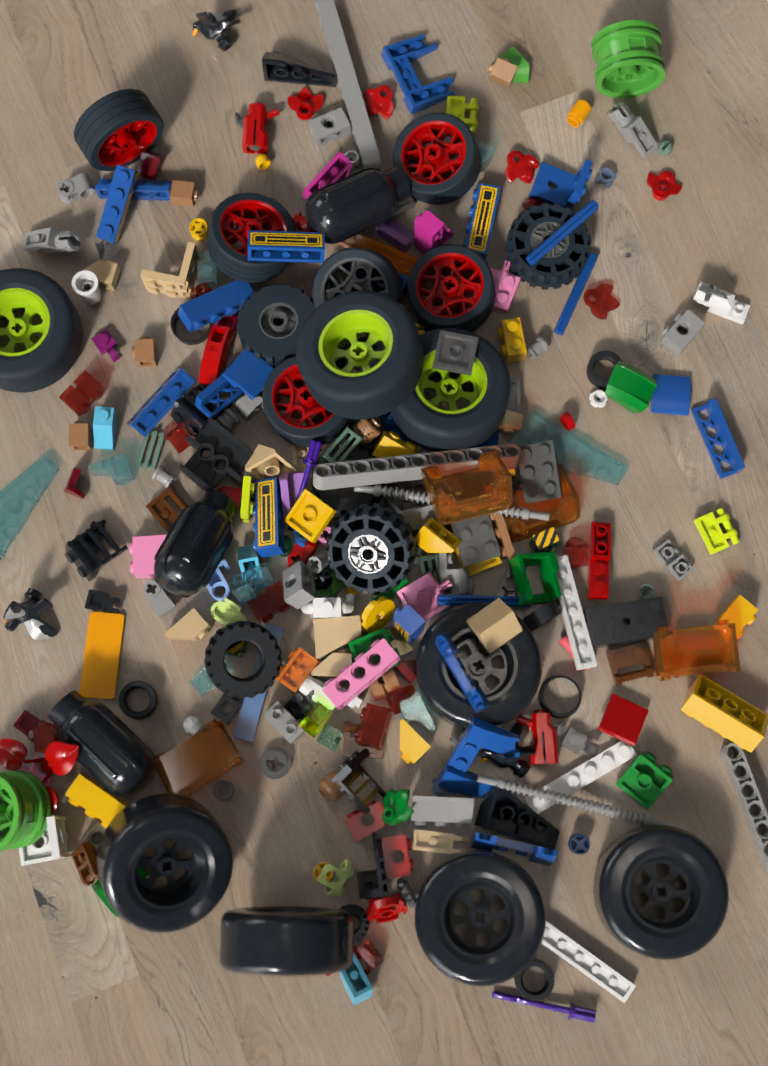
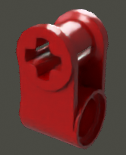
M308 541L304 548L295 543L288 556V567H291L293 560L296 561L297 559L307 564L308 559L313 556L319 543Z

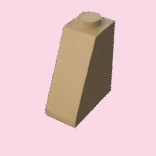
M360 615L313 619L317 660L326 658L331 653H335L337 650L347 646L348 642L362 637V632H365V628L361 625L363 620L360 619Z

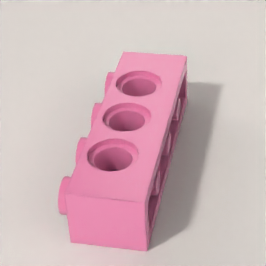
M384 638L381 641L378 639L373 642L368 652L360 653L355 658L356 662L351 666L347 665L342 668L337 678H331L324 684L325 688L322 691L338 710L343 709L401 660ZM373 656H380L381 660L377 665L371 664ZM360 668H364L365 675L361 678H357L356 671ZM349 681L350 687L346 691H342L340 688L342 682Z

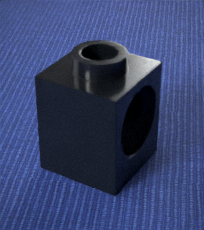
M223 694L211 711V714L229 726L242 707L238 703L240 699ZM225 703L232 704L231 712H223L222 708Z

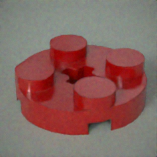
M302 212L294 214L292 219L296 231L311 232L307 226L305 216H302Z
M394 893L383 899L373 898L369 901L370 905L366 909L368 920L372 922V919H376L377 923L396 920L399 918V913L403 911V914L408 911L406 901L401 897L400 893Z

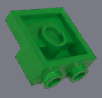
M382 627L348 642L354 659L360 653L368 652L371 649V644L378 639L381 641L384 638L392 647L390 641H393L390 630H385ZM397 647L394 648L393 650H394V651L397 653V655L401 658V656H400V654H399V652H398ZM378 655L373 656L371 664L377 665L381 657ZM360 668L359 671L361 676L363 677L365 675V669Z
M641 751L618 779L616 785L648 810L673 781L674 776L671 774L673 771L667 765L663 764L661 766L656 762L657 758L652 753Z

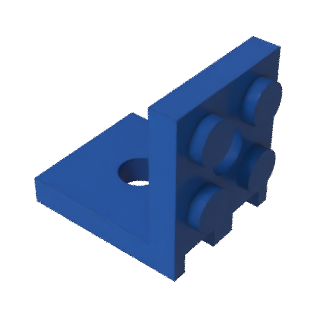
M585 159L576 175L541 162L529 196L539 201L547 202L549 205H554L555 203L560 204V207L572 209L575 203H579L581 196L586 191L587 185L585 184L593 172L590 169L592 161ZM549 182L554 183L557 188H556V189H551V188H549L548 183H549Z

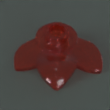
M600 284L596 289H589L584 293V303L590 307L591 313L598 319L605 320L607 318V311H613L620 306L619 302L610 295L613 290L612 285ZM593 296L595 301H591L589 297Z

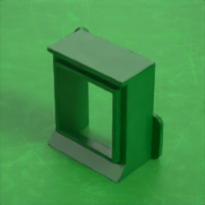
M553 551L518 554L508 561L511 564L519 595L518 606L546 604L553 599L557 600L562 597L556 572L559 571L556 554ZM538 565L545 594H532L524 566Z

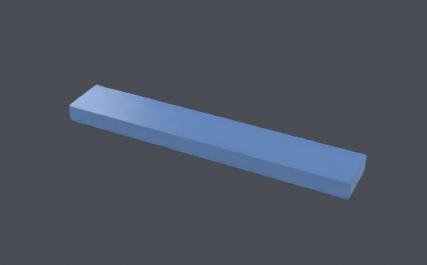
M265 623L264 628L270 631L276 638L280 648L285 628ZM259 648L257 651L251 676L254 675L261 666L262 656ZM268 688L263 694L255 695L256 697H244L233 738L253 743Z

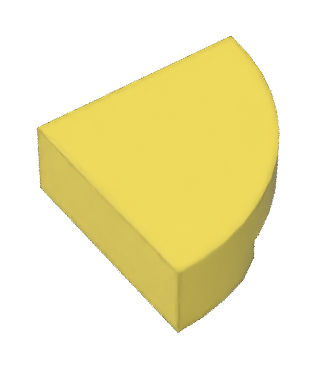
M390 641L393 649L397 647L401 657L413 650L404 641Z

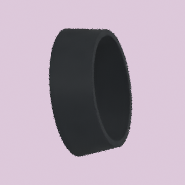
M179 308L176 309L170 322L173 334L187 345H197L204 342L209 336L212 323H209V329L203 337L193 341L184 340L176 332V324L180 318L178 316Z
M562 675L552 676L545 680L539 689V704L542 709H546V713H550L551 717L559 719L570 717L580 706V688L569 677ZM556 678H566L573 682L578 689L579 702L568 713H556L545 703L544 690L547 684Z

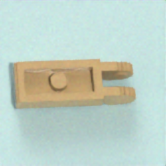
M414 829L412 850L460 854L468 852V850L453 848V840L466 843L469 842L470 837Z

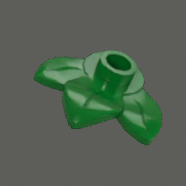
M390 789L387 792L383 802L385 809L382 814V820L385 824L396 825L400 821H406L413 814L414 810L407 806L410 790L402 789L396 792L394 789Z

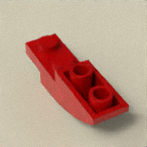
M227 315L221 318L217 325L213 324L202 357L199 383L210 385L222 375L229 358L228 349L237 330V316Z
M591 522L587 573L588 599L608 600L611 523Z

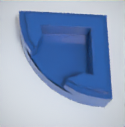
M293 528L295 542L304 548L309 540Z

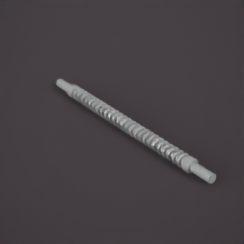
M381 485L356 486L354 488L356 492L374 494L375 497L383 495V498L389 496V499L394 497L395 500L397 498H400V500L405 499V501L410 499L411 502L414 500L417 503L422 501V504L427 502L428 505L433 503L434 506L435 504L439 506L443 504L444 507L447 505L450 508L455 506V509L461 507V510L466 508L467 511L472 509V511L477 510V512L482 510L483 513L488 511L489 514L494 512V515L500 513V516L505 514L506 517L511 515V517L516 516V518H519L520 516L525 520L533 518L549 521L550 513L532 511L527 507L520 509V506L518 508H515V506L509 507V505L505 507L504 504L499 506L498 503L495 505L492 502L487 504L486 501L481 503V500L476 502V500L470 501V499L466 501L464 498L460 500L459 497L454 499L453 496L448 498L447 495L442 497V494L440 496H437V494L432 496L431 493L429 495H426V492L420 494V491L415 493L414 490L409 492L408 489L407 491H404V489L398 490V488L393 490L392 487L390 489L387 486L382 488Z
M478 774L477 782L496 786V789L499 790L506 789L507 792L511 790L512 793L516 791L517 794L522 793L523 796L528 794V797L533 795V798L539 797V800L544 798L547 801L549 799L551 803L553 801L556 804L560 802L561 805L566 804L567 807L572 805V808L577 806L579 810L583 808V811L588 809L591 812L593 810L595 814L597 812L600 815L604 813L605 816L610 815L611 818L615 816L616 819L621 817V820L626 819L627 822L632 820V823H635L637 821L638 824L642 823L644 826L672 825L670 821L654 818L651 814L646 813L643 815L642 812L638 814L637 811L632 812L631 809L627 811L626 808L621 810V807L616 808L615 805L610 807V804L605 806L604 803L599 804L598 801L594 803L593 800L589 802L588 799L583 800L582 797L577 799V796H574L572 798L570 794L566 796V793L561 795L558 792L556 794L554 790L552 792L549 789L545 791L544 788L539 789L538 786L533 788V785L528 787L526 783L522 785V782L517 784L516 781H513L512 783L510 779L506 781L502 777L497 779Z

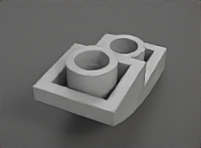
M665 539L652 550L677 581H680L694 570L685 556L677 551L669 539Z

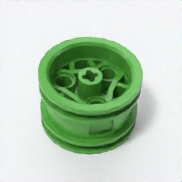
M645 20L621 21L601 29L593 37L591 43L592 56L597 64L594 73L595 84L600 94L611 98H632L647 94L664 82L666 77L663 58L659 55L662 48L661 32L654 23Z
M18 770L0 773L1 852L6 849L30 846L38 841L46 831V817H50L51 814L50 798L44 784L37 776L30 772Z

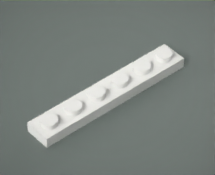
M558 556L556 558L559 571L556 572L562 594V597L558 598V602L562 611L561 614L576 669L582 670L596 667L595 654L568 556Z
M621 740L542 788L545 791L549 789L550 792L554 790L556 794L560 792L561 795L563 793H566V796L571 795L637 756L630 744ZM533 795L524 798L527 805L537 814L556 804L555 801L551 803L549 799L545 801L544 798L542 800H539V797L533 798Z
M546 921L542 944L625 1003L636 985Z

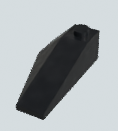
M276 51L265 52L262 58L265 81L336 87L335 74Z
M496 788L492 790L480 805L475 825L552 850H555L560 833L556 827L539 816L514 794Z

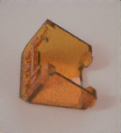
M496 450L482 454L478 459V468L442 476L440 469L436 466L421 468L426 491L436 519L440 524L447 525L508 509L513 502L512 476Z
M559 464L563 491L562 498L525 504L523 490L520 491L518 489L514 493L505 484L494 486L499 506L501 504H504L505 507L507 505L509 507L515 506V508L520 506V509L527 507L532 511L550 513L549 521L533 518L525 520L520 516L519 518H516V516L511 517V515L506 517L505 514H502L512 543L531 538L533 535L552 527L557 529L579 519V495L562 464Z
M728 619L716 620V624L670 630L668 626L656 628L657 631L653 632L655 677L660 681L671 680V676L679 678V676L711 672L741 671L735 623H729Z
M211 720L205 725L206 728L169 752L165 753L163 751L155 756V770L167 793L186 797L187 795L191 796L195 791L217 777L232 770L231 767L234 768L246 762L221 720Z

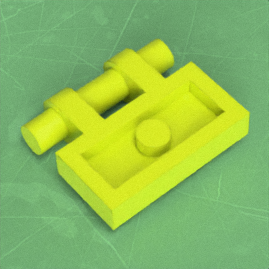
M447 96L446 113L464 121L472 134H476V128H478L477 113L479 112L478 100L472 98L470 103H465V97ZM469 112L470 118H464V113Z
M243 476L240 518L242 522L246 523L250 522V516L253 513L252 499L254 498L255 483H251V476Z
M724 508L716 510L718 518H715L713 512L694 520L710 555L728 548L727 539H730L733 545L740 543L737 536L738 532L733 528L730 522L731 518L729 514H726ZM719 524H723L727 533L723 534Z

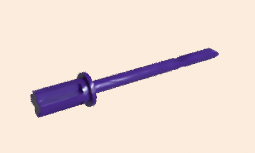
M311 439L306 459H303V463L307 464L296 502L304 489H306L312 466L318 465L317 459L322 445L320 440ZM289 525L288 530L293 532V528Z
M497 991L492 992V997L566 1013L569 1020L574 1018L594 1023L596 1018V1010L575 1006L573 1003H570V1007H564Z

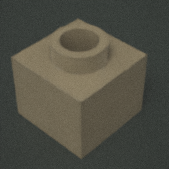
M506 410L503 421L497 430L503 431L507 435L515 434L522 429L523 414Z

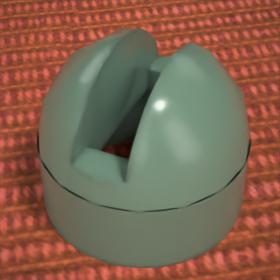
M668 140L661 141L657 148L658 153L661 156L670 155L673 149L672 143Z
M642 584L638 589L640 598H652L654 596V588L650 584ZM647 589H649L650 591L648 595L645 597L644 594L646 593Z

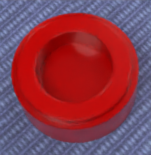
M569 412L561 414L560 420L563 427L567 431L575 429L574 420Z

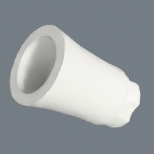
M87 270L76 273L72 279L73 290L88 305L99 303L101 300V290L98 286L97 276Z

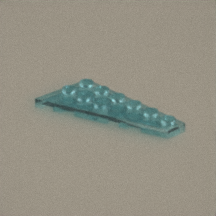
M532 409L524 419L522 429L516 432L509 443L520 447L554 440L559 471L574 473L582 477H591L619 485L629 468Z
M46 454L0 492V560L7 553L8 547L16 539L30 517L34 506H37L41 495L49 487L59 471Z

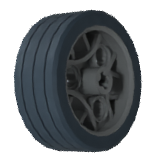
M343 249L328 257L317 270L312 288L313 303L318 308L327 300L335 297L339 292L342 294L353 291L376 292L374 281L383 280L386 290L379 293L386 294L402 304V280L395 266L382 254L369 249ZM352 263L351 271L345 265ZM362 268L366 270V277L364 279H361L358 275L359 270ZM340 269L348 274L343 283H340L335 276ZM376 269L381 277H374ZM332 282H334L337 287L331 289Z

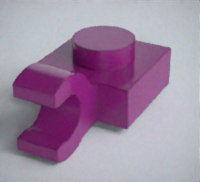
M108 329L91 338L102 355L108 353L113 362L120 359L114 349L118 344Z

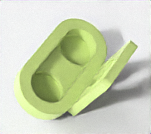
M224 598L225 602H215L210 609L211 616L224 626L237 621H247L243 614V609L227 598Z
M347 859L340 864L339 868L326 863L317 880L327 886L326 895L328 897H340L344 890V882L352 877L355 869L352 867V862ZM328 871H335L336 873L331 882L325 879L326 873Z

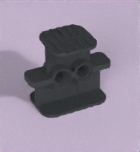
M208 418L209 423L195 439L189 435L186 436V442L197 451L184 466L180 465V468L187 478L191 479L192 482L196 483L204 491L214 490L226 475L241 484L243 478L239 474L245 468L253 451L245 443L237 439L236 436L232 435L231 432L223 428L222 425L218 424L217 421ZM209 450L212 453L209 457H203V452ZM225 462L226 466L223 469H218V463Z

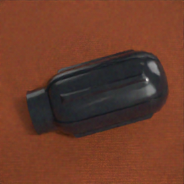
M392 167L383 172L375 168H367L310 194L305 209L307 226L311 232L325 235L326 244H337L390 219L396 211V206L410 198L409 182L405 174L398 167Z
M208 490L203 494L200 501L190 505L188 508L182 509L154 557L155 581L166 591L182 598H188L199 592L203 587H206L234 538L232 519L237 512V506L228 495L217 490Z
M73 690L65 695L48 714V719L58 727L57 735L59 741L80 746L77 762L110 793L118 796L133 793L152 774L156 766L154 753L102 703L95 701L87 702L76 690Z

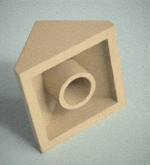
M258 444L245 466V470L257 480L274 477L280 480L281 473L299 472V469L277 450Z
M500 598L466 620L489 654L523 631L514 612Z

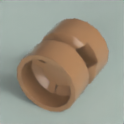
M390 668L369 686L376 701L385 698L387 693L392 695L401 691L393 668Z

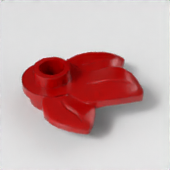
M386 85L379 86L377 89H367L362 94V97L367 102L365 107L368 117L380 112L382 117L388 120L394 110V105L391 101L393 98L392 89ZM383 91L387 92L385 97H381Z
M306 87L299 92L297 97L288 96V106L296 112L297 117L301 120L311 119L314 112L320 110L324 102L322 94L313 97Z
M513 150L507 155L508 166L505 169V175L510 183L519 178L521 181L530 184L533 179L532 169L538 168L539 162L530 154L523 155L522 152ZM514 156L518 157L519 162L514 161Z
M669 170L661 172L660 175L650 172L647 176V184L652 188L653 197L656 200L663 201L669 195H677L682 189V185L674 183L675 175Z

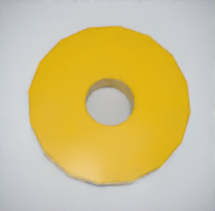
M381 596L377 601L374 599L364 609L361 617L363 623L361 625L368 632H373L386 626L391 620L395 604L387 596Z

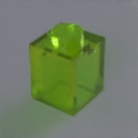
M317 701L298 726L314 738L323 729L333 713Z

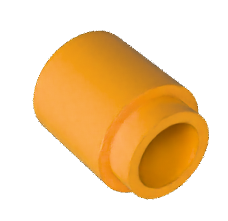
M584 99L577 100L567 114L566 121L568 124L575 128L582 125L592 111L590 103Z

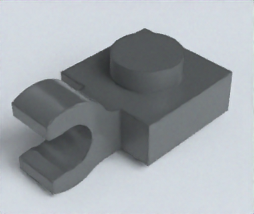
M571 727L561 743V746L577 755L582 750L591 756H595L598 750L595 746L586 743L588 736Z

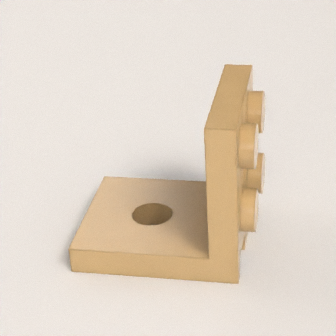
M192 242L187 243L179 276L142 269L140 276L146 290L152 294L163 293L172 298L178 296L190 299L200 260L196 244Z

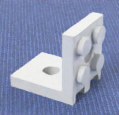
M65 816L46 817L47 828L42 835L44 845L38 848L34 843L30 846L19 848L21 866L71 857V852L68 850L67 841L69 838L68 832L65 829Z

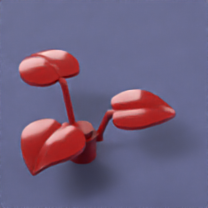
M3 738L0 740V764L6 770L16 771L21 768L22 763L41 762L42 771L47 773L46 777L42 780V783L45 785L47 780L53 776V772L56 775L62 776L72 770L77 761L80 746L55 741L47 746L45 751L46 758L26 760L24 758L27 756L28 751L23 743L16 739ZM46 786L45 788L50 798L51 816L57 809L59 800L55 790Z

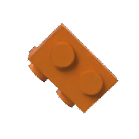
M299 647L298 650L294 649L288 656L289 662L286 666L282 664L279 669L280 674L276 678L295 694L298 693L306 678L311 675V671L320 663L304 651L302 647Z

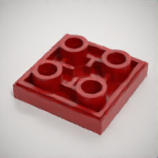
M612 693L598 730L635 746L649 710Z

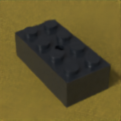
M662 596L587 607L582 610L593 649L662 639L670 635ZM623 620H627L629 625H625Z

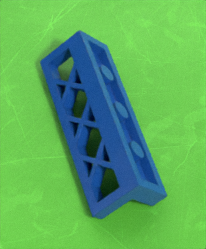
M99 179V184H95V190L99 199H107L113 179ZM136 180L131 200L171 201L172 181Z
M176 368L127 424L143 437H146L174 406L175 400L180 399L194 384L195 380L182 368Z
M221 375L196 396L195 406L208 418L213 419L244 392L239 388H233ZM222 392L230 393V398L228 400L219 399V394ZM208 403L217 404V409L211 413L205 406Z
M714 398L709 400L706 405L692 409L691 413L719 479L741 472L745 465L717 399ZM707 410L709 415L707 422L700 419L697 412ZM707 427L715 429L716 436L714 439L707 436L705 432ZM715 444L722 446L724 450L722 456L714 453L713 447ZM722 461L729 463L732 470L723 473L720 467Z

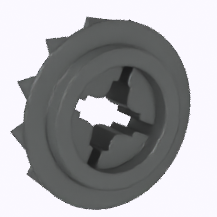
M268 748L260 757V769L268 778L280 779L288 774L291 768V757L283 748ZM278 754V761L284 764V766H277L273 772V765L267 762V760H275Z
M401 877L397 880L398 888L409 907L413 909L415 908L417 897L407 879L403 880Z

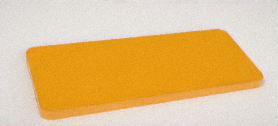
M91 612L89 615L79 694L84 698L107 700L115 698L125 617L122 614Z

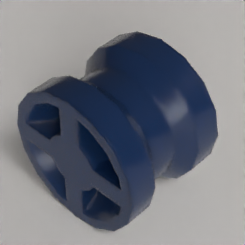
M575 834L570 837L568 847L574 854L582 855L588 852L590 841L583 834Z

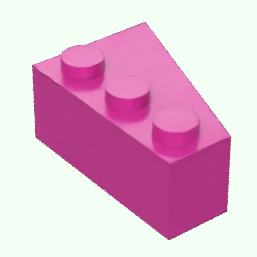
M339 152L303 190L302 199L307 202L310 194L316 190L350 176L353 163Z
M428 210L424 214H419L414 221V247L423 254L438 246H443L454 235L445 223Z

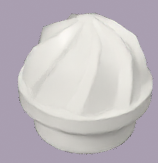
M194 716L186 718L183 723L186 734H190L193 737L204 726L201 723V719Z

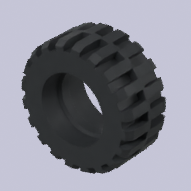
M349 445L336 459L337 462L343 456V454L349 449ZM338 446L330 454L331 457L339 450ZM357 446L345 461L377 457L372 456L371 451L368 449L362 450L361 446ZM319 458L317 460L318 465L330 463L325 458ZM313 468L311 478L313 494L336 510L333 516L335 519L341 517L353 507L359 508L361 504L366 503L369 506H373L374 503L378 504L383 498V495L375 497L374 494L361 493L354 498H341L334 494L332 489L318 490L313 485ZM384 483V484H375V485H381L382 488L385 487V483Z
M237 621L219 628L215 635L210 638L209 644L205 649L204 663L210 680L220 691L231 697L234 696L244 699V697L253 698L259 693L263 694L266 692V689L269 686L272 687L275 683L274 680L279 676V669L282 666V652L278 641L266 628L250 621ZM250 641L261 652V666L250 677H235L225 667V653L235 642Z

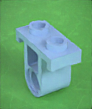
M225 559L220 562L206 586L217 602H225L224 598L230 599L232 594L228 583L221 573V570L224 568L227 571L230 570ZM225 588L226 592L223 596H217V589Z

